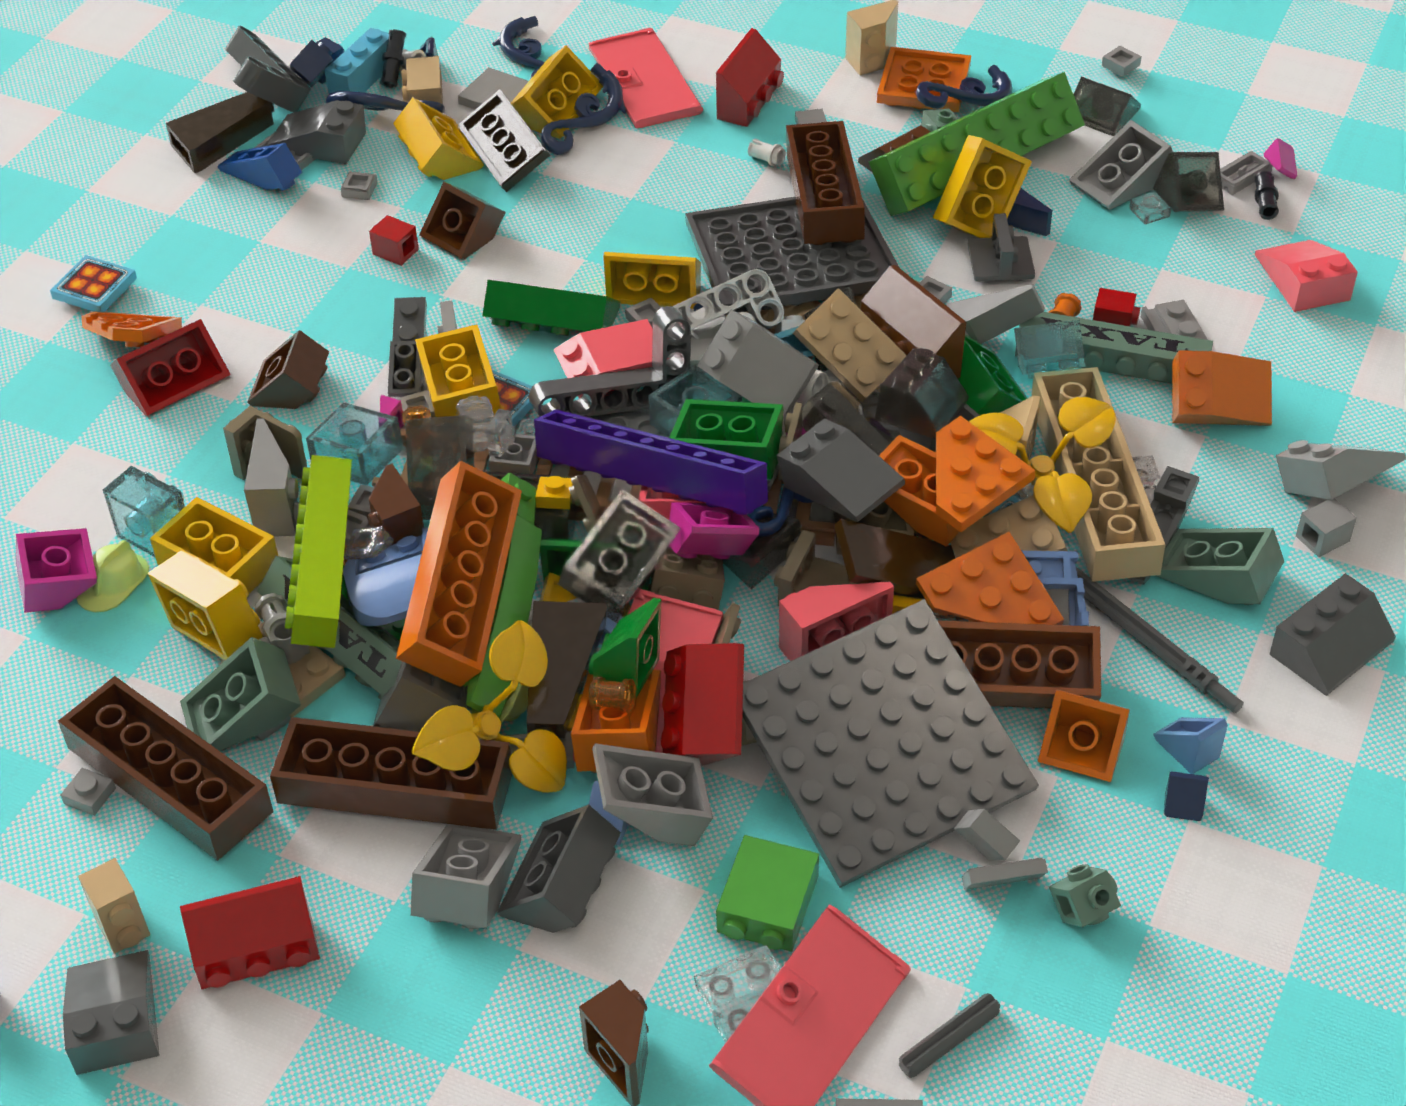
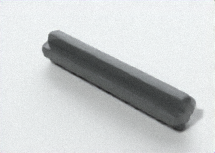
M983 994L899 1057V1067L909 1078L917 1076L996 1017L1000 1012L999 1002L991 994Z

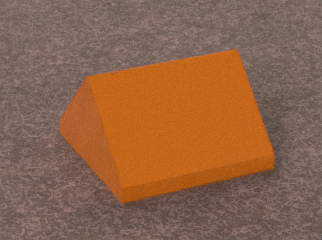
M1056 690L1038 762L1111 782L1124 743L1130 709Z

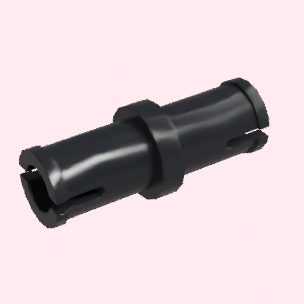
M389 30L386 52L382 55L384 65L380 84L390 88L397 87L400 65L404 63L402 53L406 33L401 30Z
M1261 171L1255 176L1257 189L1254 196L1255 201L1259 205V215L1261 214V218L1265 220H1270L1278 215L1277 200L1279 193L1278 189L1274 186V176H1272V173Z

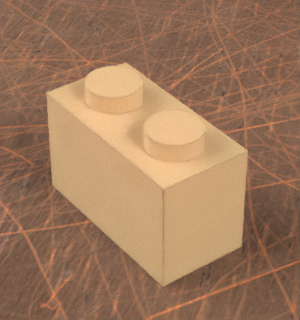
M439 56L406 59V70L401 71L403 101L408 103L413 97L417 100L435 101L443 104Z
M116 858L78 876L94 918L114 954L125 948L133 947L144 938L150 936L135 892Z

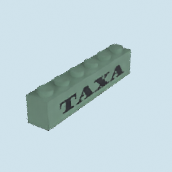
M1042 312L1019 325L1015 356L1079 368L1098 367L1099 371L1172 384V361L1179 350L1212 351L1213 341Z
M275 556L257 592L261 596L270 593L282 595L286 601L287 611L293 559ZM341 594L335 648H319L328 650L334 655L332 659L335 663L344 668L351 669L357 674L355 679L358 682L375 689L379 693L378 698L380 700L395 684L402 661L396 659L399 640L381 626L360 625L353 615L349 600ZM270 604L271 609L274 610V605Z

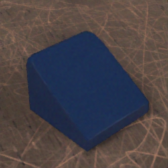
M1170 772L1165 791L1164 815L1172 818L1201 821L1204 813L1209 777Z

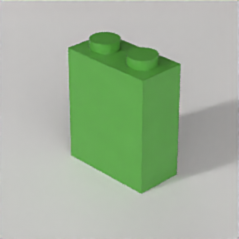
M744 835L716 909L717 932L734 940L745 939L760 943L769 949H783L793 952L819 876V853Z

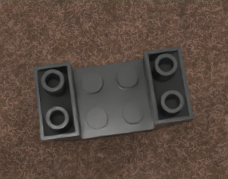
M402 662L395 684L381 698L373 726L420 732L425 723L438 710L451 705L467 708L468 685L466 687L463 685L459 687Z

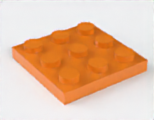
M890 47L877 92V103L889 106L899 105L916 109L935 110L925 106L917 99L915 94L917 86L921 82L927 81L959 89L962 80L968 78L972 55ZM928 91L934 96H940L941 94L936 91ZM948 96L946 105L940 109L949 108L952 112H959L962 101Z

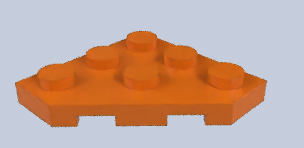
M95 311L82 315V328L113 341H125L126 347H142L145 343H151L182 328V317Z
M959 416L936 432V514L959 532H963L1035 478V469L962 416Z
M1010 532L916 578V585L933 613L944 616L949 614L967 619L969 622L1062 625L1064 622L1063 616Z

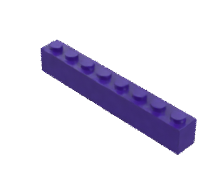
M554 410L534 419L537 457L551 460L552 464H566L575 467L578 471L599 473L603 478H617L626 481L629 485H643L652 488L655 492L676 494L684 500L694 499L702 501L709 507H724L733 510L735 514L739 515L750 514L754 512V509L768 502L766 462L560 410Z

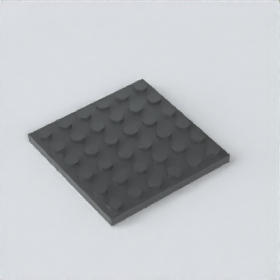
M795 197L685 213L686 225L712 288L750 270L760 269L770 277L783 306H797L804 302L817 300L826 301L838 288L846 296H859L863 293H868L890 266H898L865 203V239L856 240L851 243L841 241L826 242L822 245L804 244ZM755 277L748 278L747 286L749 290L753 293H759L762 287L761 282ZM722 290L719 293V301L725 306H731L733 304V295L727 290ZM743 306L734 311L738 313L747 312V308ZM762 306L761 310L772 309L769 306Z
M925 599L743 683L742 717L839 888L955 831L954 828L968 810L985 809L991 813L1035 791L1039 786Z

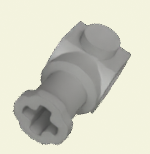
M276 593L262 596L254 608L258 617L264 621L262 631L265 637L259 640L284 649L288 664L298 662L304 655L309 654L310 650L307 645L290 644L292 629L285 628L286 601L284 597ZM270 604L274 605V611H272Z

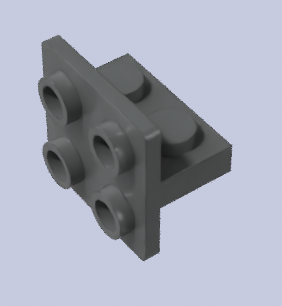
M1006 213L993 215L992 236L990 238L968 239V250L975 281H1019L1035 278V269L1028 238L1026 236H1014L1013 225H1008Z

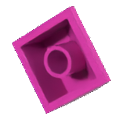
M672 502L666 542L678 556L683 558H696L697 554L710 555L718 559H728L730 555H743L759 535L760 528L747 514H735L731 509L709 507L705 503Z
M87 528L16 534V567L24 613L61 609L97 583Z

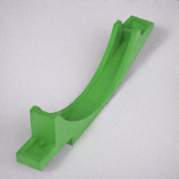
M510 472L501 480L522 490L482 671L463 685L465 687L468 685L466 705L479 712L483 711L484 705L490 704L511 683V681L501 680L495 675L489 663V651L494 639L516 621L521 620L528 624L538 572L542 530L534 525L536 488ZM506 699L493 710L498 717L501 716Z

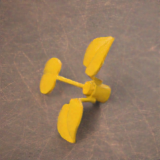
M1076 397L1068 400L1062 405L1058 415L1060 426L1068 431V433L1050 458L1045 455H1038L1030 460L1027 457L1025 446L1019 442L1024 433L1023 426L1015 418L1003 413H987L970 420L971 424L1014 455L1019 450L1022 461L1035 469V478L1026 487L1033 491L1036 503L1051 521L1066 532L1072 533L1089 509L1092 501V491L1087 482L1076 474L1065 473L1059 476L1058 472L1054 471V465L1072 437L1084 448H1093L1103 444L1110 437L1115 426L1116 416L1113 407L1106 402L1088 397Z
M518 620L494 639L489 651V663L493 672L501 680L511 681L510 685L490 704L484 705L483 711L471 714L465 707L451 705L438 710L419 732L412 749V754L428 760L442 769L459 771L470 767L475 762L480 752L479 739L510 742V744L519 748L509 758V766L514 777L522 785L534 791L542 793L557 792L562 790L566 780L567 757L561 740L554 733L542 729L529 732L524 742L519 738L501 735L499 733L501 729L500 719L493 712L503 700L516 690L518 683L526 687H534L541 682L546 674L548 658L542 639L529 624Z

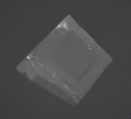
M382 526L353 529L344 558L346 560L375 558L387 549L394 540Z

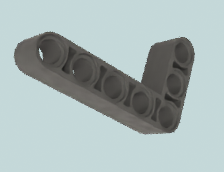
M238 26L225 48L242 66L233 82L257 97L293 113L298 112L311 88L256 34L243 26Z
M672 306L662 307L653 317L652 367L542 381L532 386L529 391V401L539 416L554 410H560L584 417L680 404L686 400L690 391L691 327L676 308ZM676 322V324L674 325V327H672L671 329H668V327H669L672 323ZM675 352L673 357L667 359L670 354ZM675 382L671 387L667 388L670 383ZM641 386H644L641 391L636 392ZM614 390L612 394L605 397L609 391ZM583 394L580 399L574 401L575 397ZM552 398L549 403L542 405L545 400Z

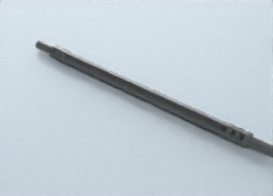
M1076 567L1078 578L1083 579L1084 598L1175 669L1183 678L1189 680L1193 686L1199 688L1203 694H1211L1233 713H1237L1242 708L1244 702L1218 682L1219 678L1215 674L1209 672L1206 667L1190 657L1097 582H1092L1088 575Z

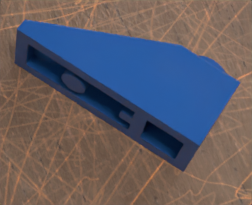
M286 143L237 151L217 166L221 172L265 190L279 188L280 191H284L295 184L294 179L303 173Z

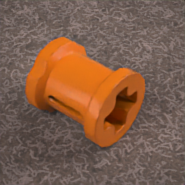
M1061 293L1054 301V309L1048 313L1075 317L1082 309L1081 301L1073 294Z

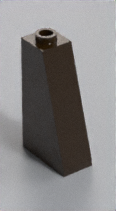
M249 92L242 93L166 122L170 144L194 173H198L274 124L272 117L274 106L273 103Z
M533 601L532 628L539 634L544 643L548 664L546 674L541 682L534 687L528 688L527 734L533 730L542 729L554 733L558 738H565L588 676L591 657L597 651L606 626V603Z

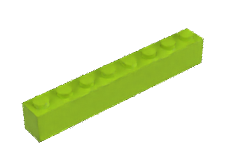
M311 455L310 468L303 467L285 628L292 629L290 644L335 648L352 459Z

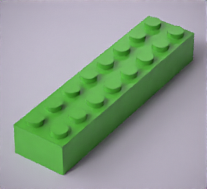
M1062 72L1033 83L869 161V165L889 214L893 216L911 211L943 195L968 135L983 138L1023 156L1084 126L1085 123L1066 74Z

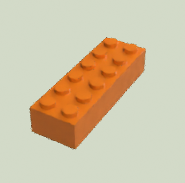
M460 461L441 478L396 659L459 687L482 671L522 490L463 461Z

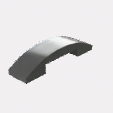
M1167 466L1154 490V499L1150 504L1164 539L1165 549L1179 529L1199 483L1198 476ZM1151 576L1127 579L1144 585Z

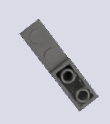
M426 297L394 299L393 339L390 341L388 397H404L422 391L424 373L415 339L427 337Z

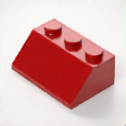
M751 28L716 71L717 119L745 127L750 124L754 117H758L763 105L770 101L772 93L777 87L782 85L784 79V72L781 71V58L756 29Z
M202 319L127 353L110 364L124 392L145 416L153 414L231 375Z
M686 644L667 651L664 661V673L666 675L665 694L662 700L664 730L661 735V746L663 753L699 758L701 766L741 755L744 644Z
M301 876L180 906L193 967L201 990L210 987H223L230 982L249 977H262L269 972L288 967H301L311 961L320 959L313 920Z

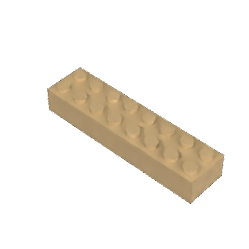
M1098 367L1034 373L1032 396L1041 397L1038 425L1050 458L1068 433V431L1060 426L1058 421L1060 408L1065 402L1076 397H1088L1106 402L1111 407L1113 406ZM1116 416L1114 429L1110 437L1103 444L1093 448H1084L1072 437L1054 465V471L1058 472L1059 476L1065 473L1076 474L1087 482L1092 491V501L1089 509L1074 529L1092 582L1161 575L1164 557V539Z

